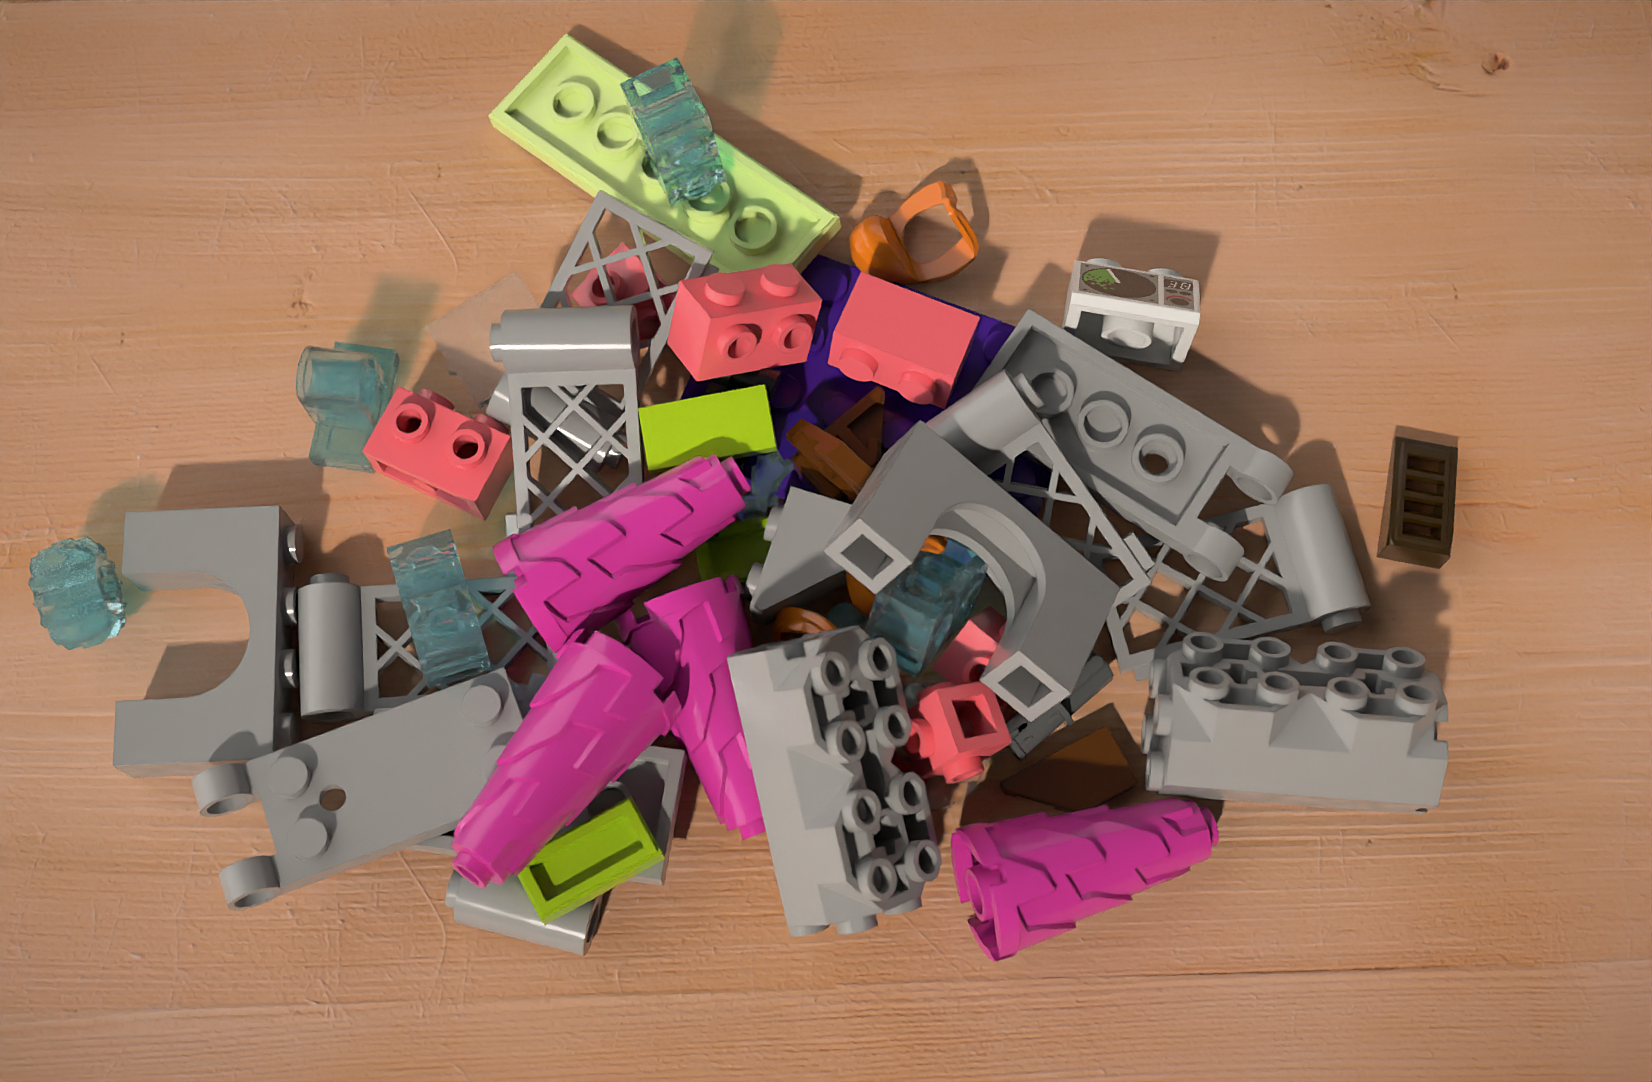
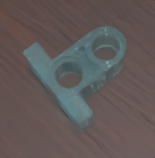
M336 341L333 349L310 345L304 348L298 363L296 391L300 403L316 424L308 456L314 465L375 474L374 468L362 450L392 398L400 357L396 350Z

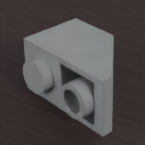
M792 486L785 505L774 503L764 532V540L772 542L764 564L753 563L744 589L743 599L751 601L750 611L753 622L766 626L775 621L782 609L786 607L802 608L846 586L847 571L824 553L823 550L852 506L851 504Z

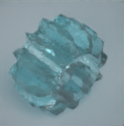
M89 537L77 540L69 538L52 543V547L38 551L37 556L31 558L29 570L32 577L29 578L28 585L34 595L32 605L37 608L40 614V625L48 628L50 639L55 644L63 645L68 650L78 647L86 649L105 643V639L118 636L120 629L125 627L126 615L124 609L127 602L122 595L121 585L123 582L118 579L115 572V563L108 559L106 549L100 543H95Z

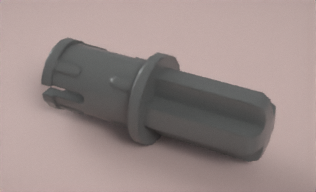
M1091 650L1075 687L1069 696L1032 722L1027 720L1018 711L1005 721L1012 739V743L1006 747L1010 746L1012 748L1011 753L1018 760H1024L1031 750L1062 723L1069 727L1074 722L1071 716L1112 681L1114 674L1107 662Z

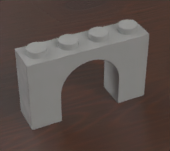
M919 420L884 453L823 552L874 594H877L913 563L928 535L945 536L973 550L983 559L997 578L1007 607L1005 631L980 681L1027 720L1032 722L1072 693L1121 588L924 422Z
M280 505L125 512L122 575L141 591L214 588L236 594L241 597L246 607L250 623L248 646L240 664L223 683L214 689L186 698L116 701L113 767L132 778L191 776L222 764H242L299 743V722L296 713H290L291 688H298L300 684L299 653L297 649H292V626L298 625L297 592L299 588L294 587V564H299L303 560L304 540L301 527L295 525Z

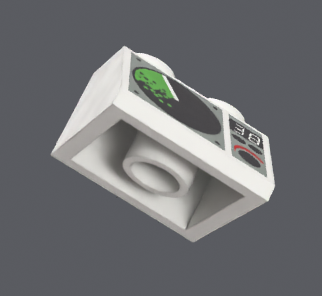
M1096 258L1087 262L1075 260L1068 286L1062 329L1117 362L1180 372L1199 326L1201 313L1199 280L1183 278L1179 272L1165 268H1157L1145 272L1122 268L1119 263L1109 259Z

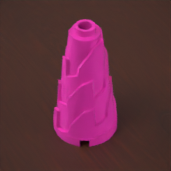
M715 453L706 458L696 456L639 486H636L634 482L580 510L575 506L521 534H511L494 545L493 552L504 575L512 570L517 575V578L514 579L516 587L512 589L515 596L552 651L557 653L573 633L580 629H585L584 633L587 638L583 642L584 644L595 631H599L634 606L633 599L684 564L681 560L683 557L734 522L737 512L746 506L741 496L752 489L732 456L721 463Z
M730 575V577L725 579V583H723L721 577L683 587L644 602L648 611L647 615L635 619L632 609H629L615 618V623L624 646L628 645L630 650L644 659L664 678L654 690V693L661 702L664 703L671 692L675 691L681 703L682 712L671 727L679 747L685 750L688 760L694 766L720 825L725 823L727 831L738 828L742 840L766 832L727 661L728 654L755 647L743 607L745 606L744 592L737 575Z
M580 629L573 633L556 654L557 662L530 702L529 706L531 709L497 759V768L455 829L454 840L451 846L457 856L451 864L464 878L474 885L485 888L490 881L501 885L512 874L519 875L564 824L568 827L610 781L614 783L660 734L665 736L681 714V703L674 690L664 703L654 693V690L664 678L644 659L618 641L595 631L589 640L583 644L587 637L584 633L585 629Z
M1174 797L1111 810L1108 805L1052 817H1048L1047 813L1043 812L991 823L977 822L955 828L957 832L951 834V860L960 902L970 901L977 917L967 919L969 927L983 953L990 960L997 962L1013 957L1018 951L1077 928L1075 923L1077 921L1133 901L1131 895L1190 871V866L1203 862L1211 856L1212 846L1218 844L1219 833L1214 816L1207 807L1199 808L1196 802L1190 799L1179 800Z

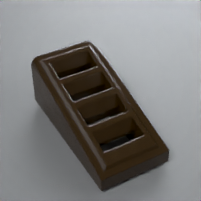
M1395 436L1392 441L1376 557L1440 569L1450 559L1454 533L1458 448ZM1407 456L1440 462L1439 472L1408 467ZM1406 479L1437 485L1436 493L1405 488ZM1404 501L1433 506V515L1404 509ZM1403 523L1431 528V534L1426 536L1402 531Z

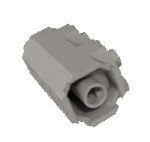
M858 625L812 633L786 642L781 640L728 654V666L790 936L796 937L817 933L827 929L830 924L834 923L836 924L837 933L840 935L858 933L876 927L878 925L876 914L883 912L885 915H894L922 907L920 896L925 882L932 881L938 876L942 858L938 848L924 781L914 772L903 773L891 763L895 748L906 744L911 733V720L908 715L893 646L884 638L872 639Z
M1193 632L1184 637L1182 649L1169 654L1166 660L1152 659L1149 671V698L1155 699L1154 715L1144 714L1141 728V752L1148 753L1145 771L1146 790L1156 791L1157 795L1413 815H1424L1428 812L1427 809H1434L1438 806L1448 763V741H1437L1435 721L1448 722V702L1438 674L1424 668L1426 659L1421 653L1407 647L1375 650L1353 648L1340 642H1326L1318 647L1315 659L1301 664L1290 658V646L1277 638L1259 637L1254 640L1219 638L1206 632Z

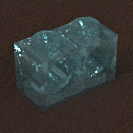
M678 57L620 83L641 149L671 207L685 200L702 198L709 194L715 186L727 181L709 115Z
M445 530L386 547L428 688L430 689L492 670L488 651L451 530Z
M946 537L948 544L942 553L935 554L919 551L913 563L876 594L865 632L872 639L884 638L895 650L898 668L918 678L974 610L989 567L969 547Z

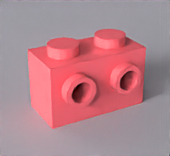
M791 263L783 265L771 264L763 268L731 273L719 272L710 276L680 280L667 344L696 381L806 362L822 299Z
M861 272L833 332L828 364L839 368L842 373L854 380L862 382L873 381L896 390L911 402L922 405L932 404L946 409L970 352L980 317Z
M398 386L362 452L376 472L486 521L514 469L512 438L509 436L510 430L499 421L487 415L476 414L473 420L453 411L455 408L453 403L431 390L421 389L420 393L416 394Z

